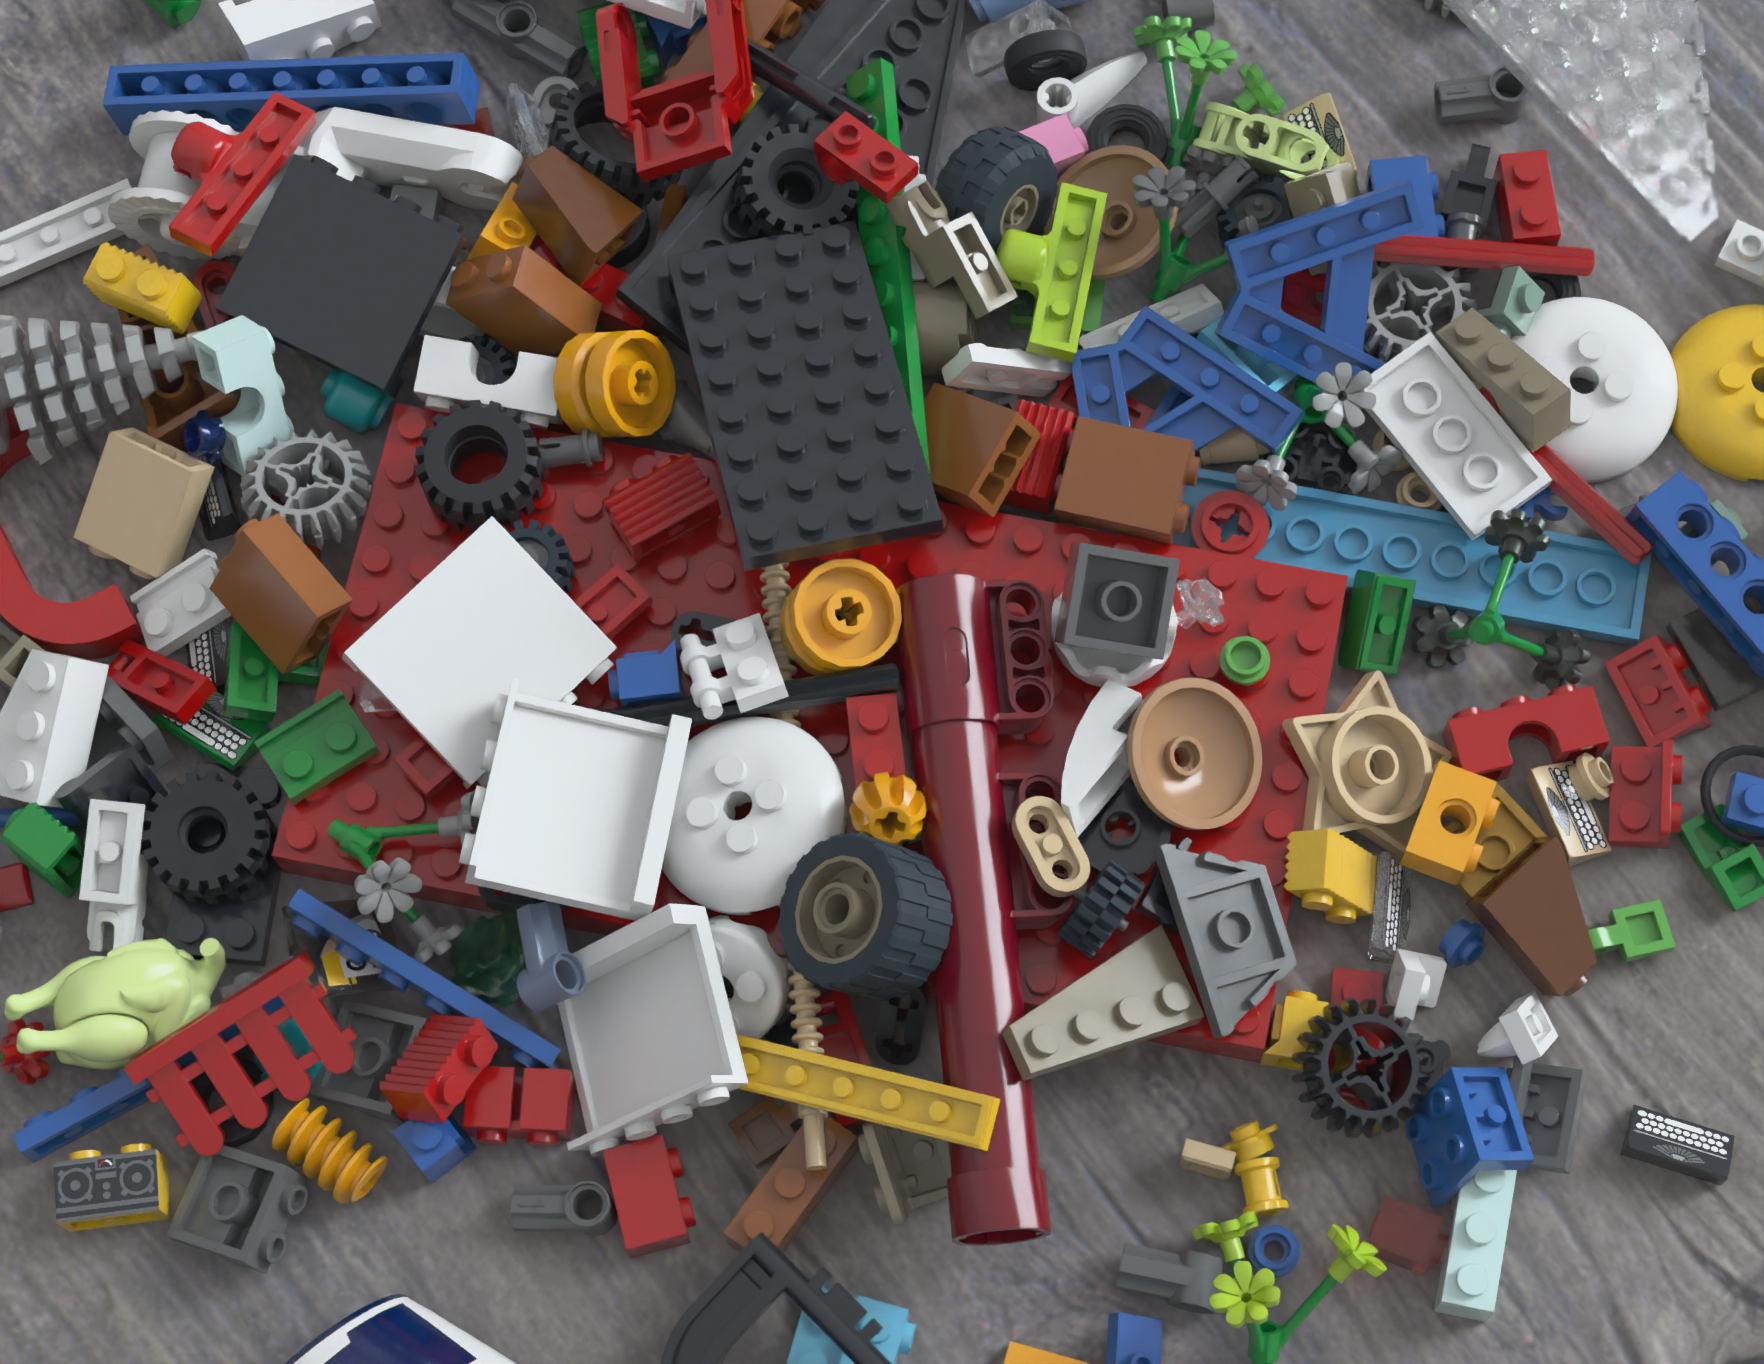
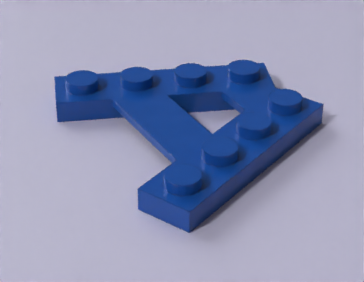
M1406 179L1224 242L1237 289L1215 332L1316 383V378L1323 372H1328L1333 376L1335 365L1341 362H1347L1351 365L1352 376L1363 370L1372 374L1386 364L1363 352L1374 250L1376 244L1424 228L1412 182ZM1327 262L1319 330L1280 310L1284 276Z
M1146 305L1117 343L1077 350L1073 363H1071L1080 417L1131 427L1126 394L1156 375L1191 397V399L1141 430L1192 440L1195 452L1237 428L1276 454L1304 416L1301 408Z

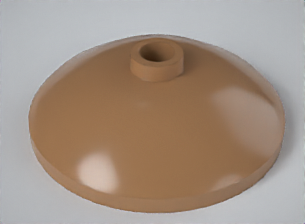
M1116 145L1098 149L1073 163L1057 181V194L1061 182L1108 193L1091 279H1109L1130 273L1144 265L1160 250L1159 219L1155 217L1152 206L1140 208L1136 205L1134 193L1137 191L1134 190L1132 179L1139 174L1148 177V170L1152 168H1162L1165 175H1168L1169 170L1155 155L1144 149L1127 145ZM1055 197V200H1054V204H1053V208H1054V209H1055V204H1056V199H1057V197ZM1174 207V216L1170 219V233L1174 227L1178 207ZM1054 209L1044 227V235H1049ZM1127 221V223L1124 225V227H1122L1121 229L1117 230L1118 227H1119V225H1120L1122 222Z
M1203 678L1177 679L1167 682L1149 693L1133 716L1127 739L1129 770L1141 798L1161 819L1176 827L1187 830H1207L1231 822L1247 808L1256 793L1261 778L1262 747L1256 725L1250 713L1232 692L1218 683ZM1174 751L1179 755V765L1175 761Z

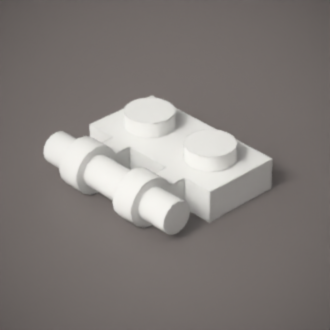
M760 613L712 629L717 644L708 647L701 645L700 639L696 634H687L681 638L682 652L680 654V661L684 672L692 678L691 695L695 705L702 709L705 718L716 719L720 717L723 713L721 704L734 699L737 701L740 712L743 713L789 697ZM725 667L728 676L719 679L712 677L711 671Z

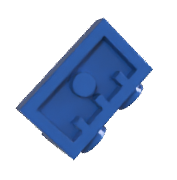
M1451 1067L1425 1094L1426 1098L1423 1102L1417 1103L1412 1108L1415 1115L1410 1120H1405L1406 1135L1412 1143L1419 1166L1420 1182L1423 1188L1426 1189L1432 1208L1444 1207L1479 1170H1525L1534 1161L1506 1070L1502 1067Z

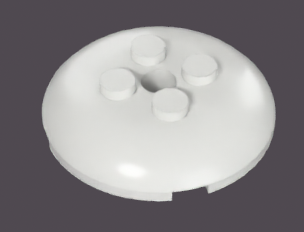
M1589 297L1562 298L1541 305V308L1536 312L1530 323L1526 336L1510 337L1514 343L1571 389L1570 427L1546 443V445L1587 483H1597L1619 477L1642 464L1659 447L1675 415L1678 399L1677 375L1673 360L1664 342L1655 330L1638 315L1620 305L1602 299ZM1571 378H1585L1589 382L1592 381L1594 391L1588 394H1581L1575 391L1570 384Z
M742 717L728 720L694 736L687 742L662 864V870L670 882L689 899L715 912L731 915H751V912L764 910L776 905L780 907L781 896L783 897L786 889L785 884L801 857L806 855L812 846L818 842L825 841L832 835L844 834L847 806L844 801L842 777L832 757L814 737L801 728L769 717ZM752 802L750 813L741 820H735V807Z

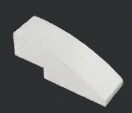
M1110 679L1105 682L1091 701L1077 726L1067 753L1062 776L1061 806L1077 838L1131 774L1127 758V739L1133 716L1143 701L1142 695Z

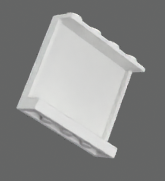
M491 516L344 652L342 659L355 672L359 671L464 780L462 784L468 789L475 781L482 787L488 784L491 771L481 769L487 739L498 741L501 725L491 722L498 693L503 695L509 694L512 678L520 679L517 690L519 693L573 704L578 698L572 690L585 678L593 685L614 664L608 659V656L617 647L496 519Z
M512 678L509 694L503 695L498 693L491 723L501 725L498 741L487 739L481 769L491 771L487 788L476 786L470 816L480 818L476 834L465 833L459 863L469 865L465 883L635 921L650 914L655 903L692 719L672 714L669 726H663L519 693L517 690L520 679Z
M669 903L573 953L583 966L586 975V985L580 994L559 1003L558 1008L587 1134L568 1142V1151L590 1150L592 1157L604 1156L602 1150L619 1146L623 1141L640 1140L653 1136L657 1133L656 1126L662 1123H677L693 1116L692 1109L698 1106L707 1107L726 1102L730 1099V1091L748 1083L705 906Z

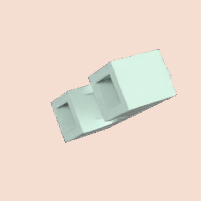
M241 315L193 335L192 340L203 380L225 394L241 388V396L237 406L229 414L212 422L222 463L244 476L246 475L247 461L257 460L258 447L271 450L273 437L282 442L287 441L292 430L294 431V427L290 418L285 413L282 396L285 394V387L281 377L275 370L272 354L275 352L273 338L265 327H261Z
M1479 1170L1453 1196L1451 1210H1454L1452 1229L1446 1255L1442 1260L1434 1311L1486 1322L1494 1313L1517 1170Z

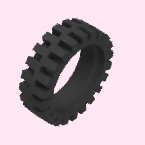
M597 80L594 87L589 82L580 84L579 90L576 88L569 90L566 97H562L556 109L548 138V148L551 145L633 204L635 199L642 206L650 204L652 198L656 201L665 198L666 189L669 188L670 184H677L683 170L644 182L637 173L636 163L613 160L593 150L581 139L576 129L593 123L606 122L613 124L605 116L602 80Z

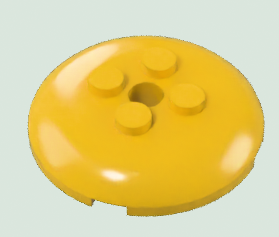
M1739 305L1719 310L1699 320L1681 336L1674 346L1670 356L1677 375L1678 399L1675 415L1670 427L1682 446L1700 463L1723 476L1747 482L1748 479L1764 480V392H1760L1752 384L1755 382L1764 384V305Z

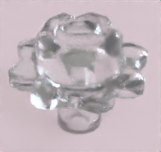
M1185 579L1176 583V587L1181 594L1180 598L1183 606L1176 613L1178 617L1177 623L1181 627L1189 629L1196 620L1206 622L1214 627L1217 624L1221 625L1225 621L1220 613V608L1225 603L1223 594L1210 581L1198 579L1191 582Z

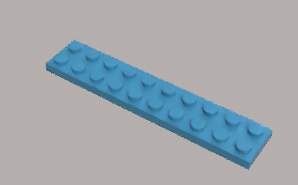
M1200 468L1196 486L1187 485L1183 503L1190 505L1184 533H1175L1173 544L1196 548L1192 534H1190L1191 520L1196 507L1203 499L1213 493L1226 490L1239 491L1235 486L1238 480L1235 474ZM1297 486L1296 498L1288 500L1284 511L1274 510L1269 500H1267L1266 505L1263 507L1269 520V535L1265 547L1261 549L1254 559L1348 576L1345 590L1347 594H1352L1355 574L1360 569L1416 580L1412 606L1429 609L1431 605H1444L1450 613L1454 610H1461L1467 616L1477 617L1486 608L1502 563L1498 553V546L1487 544L1485 533L1472 541L1452 515L1447 512ZM1253 492L1245 493V494H1248L1249 496H1252ZM1235 514L1233 520H1230L1227 525L1219 523L1216 525L1222 529V543H1225L1226 539L1229 540L1233 534L1242 535V533L1237 531L1238 514ZM1545 530L1542 534H1546L1551 538V542L1546 550L1536 551V556L1532 562L1523 563L1519 560L1516 564H1513L1498 607V613L1502 616L1505 623L1549 631L1558 630L1564 632L1566 629L1575 630L1582 637L1636 646L1638 643L1652 552L1641 563L1632 565L1607 541Z

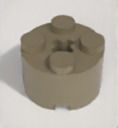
M948 280L934 288L931 287L928 281L913 282L921 377L943 376L941 369L958 354L961 348L968 344L979 343L978 320H975L971 308H968L969 304L964 298L956 280Z

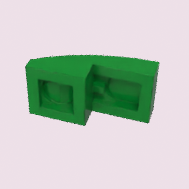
M1723 803L1714 807L1721 820L1724 810ZM1705 812L1681 824V833H1677L1706 879L1733 912L1764 896V860L1754 843L1745 846L1726 838L1711 824ZM1727 825L1728 827L1740 833L1737 827Z

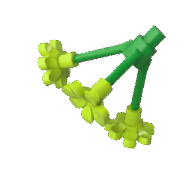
M1249 1211L1238 1218L1222 1222L1220 1226L1217 1223L1209 1222L1191 1230L1195 1240L1205 1238L1206 1241L1211 1240L1215 1244L1220 1243L1225 1263H1231L1234 1278L1232 1279L1227 1274L1218 1275L1214 1279L1213 1285L1219 1293L1211 1295L1209 1301L1216 1313H1227L1226 1321L1229 1326L1241 1328L1245 1322L1247 1323L1249 1333L1247 1356L1252 1360V1364H1273V1362L1279 1359L1280 1347L1285 1346L1295 1329L1336 1283H1344L1354 1270L1367 1271L1374 1277L1380 1276L1387 1270L1386 1266L1378 1258L1373 1257L1379 1251L1370 1243L1365 1241L1359 1243V1234L1351 1226L1346 1224L1342 1230L1338 1225L1332 1224L1327 1235L1337 1246L1339 1256L1327 1268L1329 1274L1284 1325L1268 1320V1310L1266 1308L1276 1306L1280 1302V1289L1273 1286L1275 1281L1274 1273L1267 1268H1263L1254 1276L1252 1275L1251 1264L1248 1261H1241V1259L1245 1258L1240 1237L1244 1236L1247 1230L1258 1226L1257 1215L1255 1216V1211Z

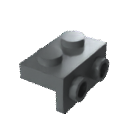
M1516 1055L1513 1068H1507L1506 1073L1534 1157V1161L1527 1168L1569 1174L1588 1075L1583 1069L1538 1064L1532 1061L1522 1065L1518 1055Z

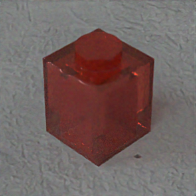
M1385 1195L1379 1205L1366 1242L1373 1245L1379 1251L1374 1257L1422 1275L1429 1262L1436 1265L1439 1264L1444 1252L1448 1235L1440 1233L1445 1217Z

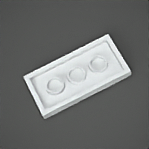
M1431 332L1371 374L1373 381L1364 391L1375 394L1376 404L1372 409L1365 410L1391 442L1402 451L1404 458L1472 541L1485 533L1486 528L1492 527L1490 519L1494 511L1501 510L1508 516L1511 510L1518 509L1550 485L1551 477Z

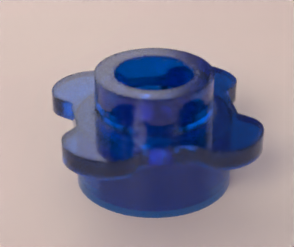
M199 410L196 418H190L185 424L183 441L185 449L190 456H205L209 464H217L220 459V451L225 446L226 433L222 420L220 418H211L207 410Z

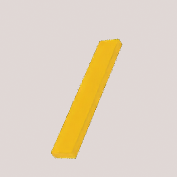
M736 1034L748 1080L747 1084L737 1089L988 1151L1000 1099Z

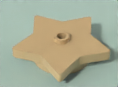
M1377 670L1366 673L1335 713L1295 717L1284 720L1282 725L1309 777L1302 831L1333 829L1335 832L1342 833L1356 830L1397 858L1402 859L1417 819V809L1426 797L1438 762L1440 760L1447 763L1451 759L1452 754L1446 748L1423 736L1418 727L1406 715L1399 712L1382 672Z

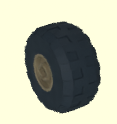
M995 126L978 131L977 134L967 137L958 149H955L949 156L948 162L938 175L934 189L947 208L949 220L952 222L973 212L995 255L1001 243L1002 235L1006 230L1015 229L1041 236L1053 212V204L1058 190L1057 169L1046 147L1034 139L1007 127Z

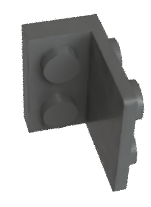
M107 674L86 771L126 740L134 746L154 773L174 757L158 727ZM100 789L88 797L89 800H107Z

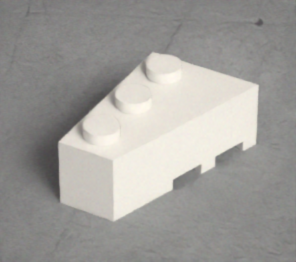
M232 0L218 3L236 48L244 61L330 58L335 51L352 42L365 40L376 29L382 27L373 0H253L235 6Z
M36 649L31 650L0 712L1 796L28 803L37 802L38 805L63 808L56 799L55 793L64 783L78 778L86 772L109 665L73 656Z

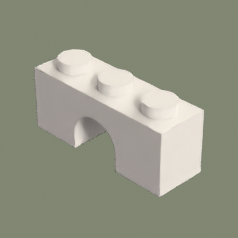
M429 335L424 336L413 391L422 401H426V408L438 412L451 413L449 407L459 403L461 408H469V400H480L482 407H488L490 401L501 403L504 413L509 408L518 412L521 422L526 420L531 428L546 430L549 423L562 425L563 419L554 399L553 375L557 358L519 351L517 366L513 375L504 383L487 385L477 379L476 368L479 352L472 343Z

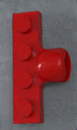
M274 91L245 130L238 135H228L200 121L188 123L180 131L172 147L173 169L175 172L201 185L169 225L171 238L213 257L317 123L315 111Z

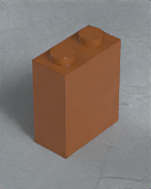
M526 245L458 262L451 276V286L445 303L517 357L519 356V351L544 356L559 353L565 344L579 333H594L602 303Z
M934 382L924 399L930 476L935 494L940 498L994 518L1039 440L1041 433L1015 410Z
M1078 416L1054 507L1058 521L1115 534L1173 544L1175 533H1184L1190 505L1183 503L1187 485L1196 486L1201 467V458L1195 457L1192 440Z
M279 513L260 522L257 519H252L241 526L235 533L234 539L236 542L231 551L219 562L217 566L219 572L209 589L284 675L320 655L353 599Z

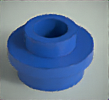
M1465 919L1456 922L1445 933L1439 944V951L1445 955V962L1452 968L1462 964L1469 966L1474 963L1486 946V943L1483 941L1485 929L1478 923L1470 924Z
M1266 1225L1259 1228L1250 1238L1247 1254L1252 1267L1257 1272L1267 1268L1274 1273L1275 1278L1287 1275L1295 1268L1300 1256V1246L1295 1235L1287 1228L1280 1225ZM1270 1243L1279 1245L1283 1251V1257L1277 1261L1269 1260L1264 1255V1247Z

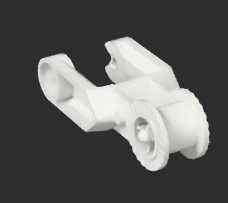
M339 107L315 113L317 123L214 256L210 257L171 238L169 225L201 185L174 171L171 151L180 131L191 122H203L228 135H238L240 133L235 132L229 125H221L214 119L202 118L197 114H185L181 111H149L133 120L129 133V141L132 147L145 159L138 187L124 189L115 193L110 201L108 215L110 222L115 224L117 230L124 232L128 238L137 240L142 246L149 243L157 252H167L174 257L185 256L191 260L201 258L206 261L213 258L220 260L225 256H243L294 155L309 162L313 155L318 156L338 167L337 175L350 181L357 175L374 184L392 187L393 184L439 189L442 197L461 206L486 211H495L512 182L519 185L520 181L516 178V174L525 160L522 154L512 145L496 137L481 133ZM452 267L418 335H429L458 341L464 337L474 340V336L484 335L481 329L445 304L451 286V276L456 267Z

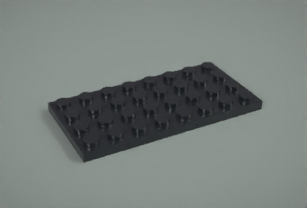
M855 220L828 225L823 229L821 227L813 228L814 234L803 235L801 230L795 231L793 234L774 235L667 256L668 270L744 571L943 531V518Z

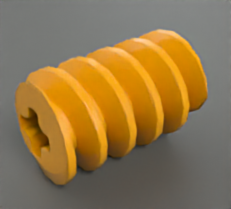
M305 1098L286 1115L275 1130L272 1148L279 1154L287 1152V1160L292 1165H303V1173L309 1179L318 1177V1186L324 1191L333 1190V1198L338 1203L344 1204L350 1201L355 1203L373 1188L383 1174L389 1159L383 1155L373 1163H370L368 1159L374 1148L373 1145L368 1142L358 1150H354L353 1146L357 1140L358 1133L352 1130L340 1138L337 1135L343 1121L338 1117L325 1126L322 1122L328 1109L321 1105L309 1113L307 1109L310 1105V1099Z

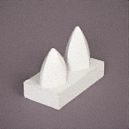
M1535 991L1516 999L1499 1017L1500 1021L1483 1036L1478 1044L1477 1052L1479 1056L1494 1058L1518 1055L1522 1065L1544 1054L1558 1035Z

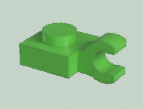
M1660 899L1614 909L1608 914L1611 926L1588 930L1596 957L1618 949L1623 963L1669 953L1676 947Z

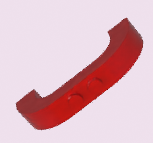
M14 407L6 409L10 430V447L6 453L0 455V480L14 464L32 455L26 445L30 437L29 430H20ZM0 523V614L18 636L22 637L24 634L46 652L86 660L100 659L117 654V648L126 639L137 644L145 641L140 625L116 583L83 600L68 603L50 601L35 593Z

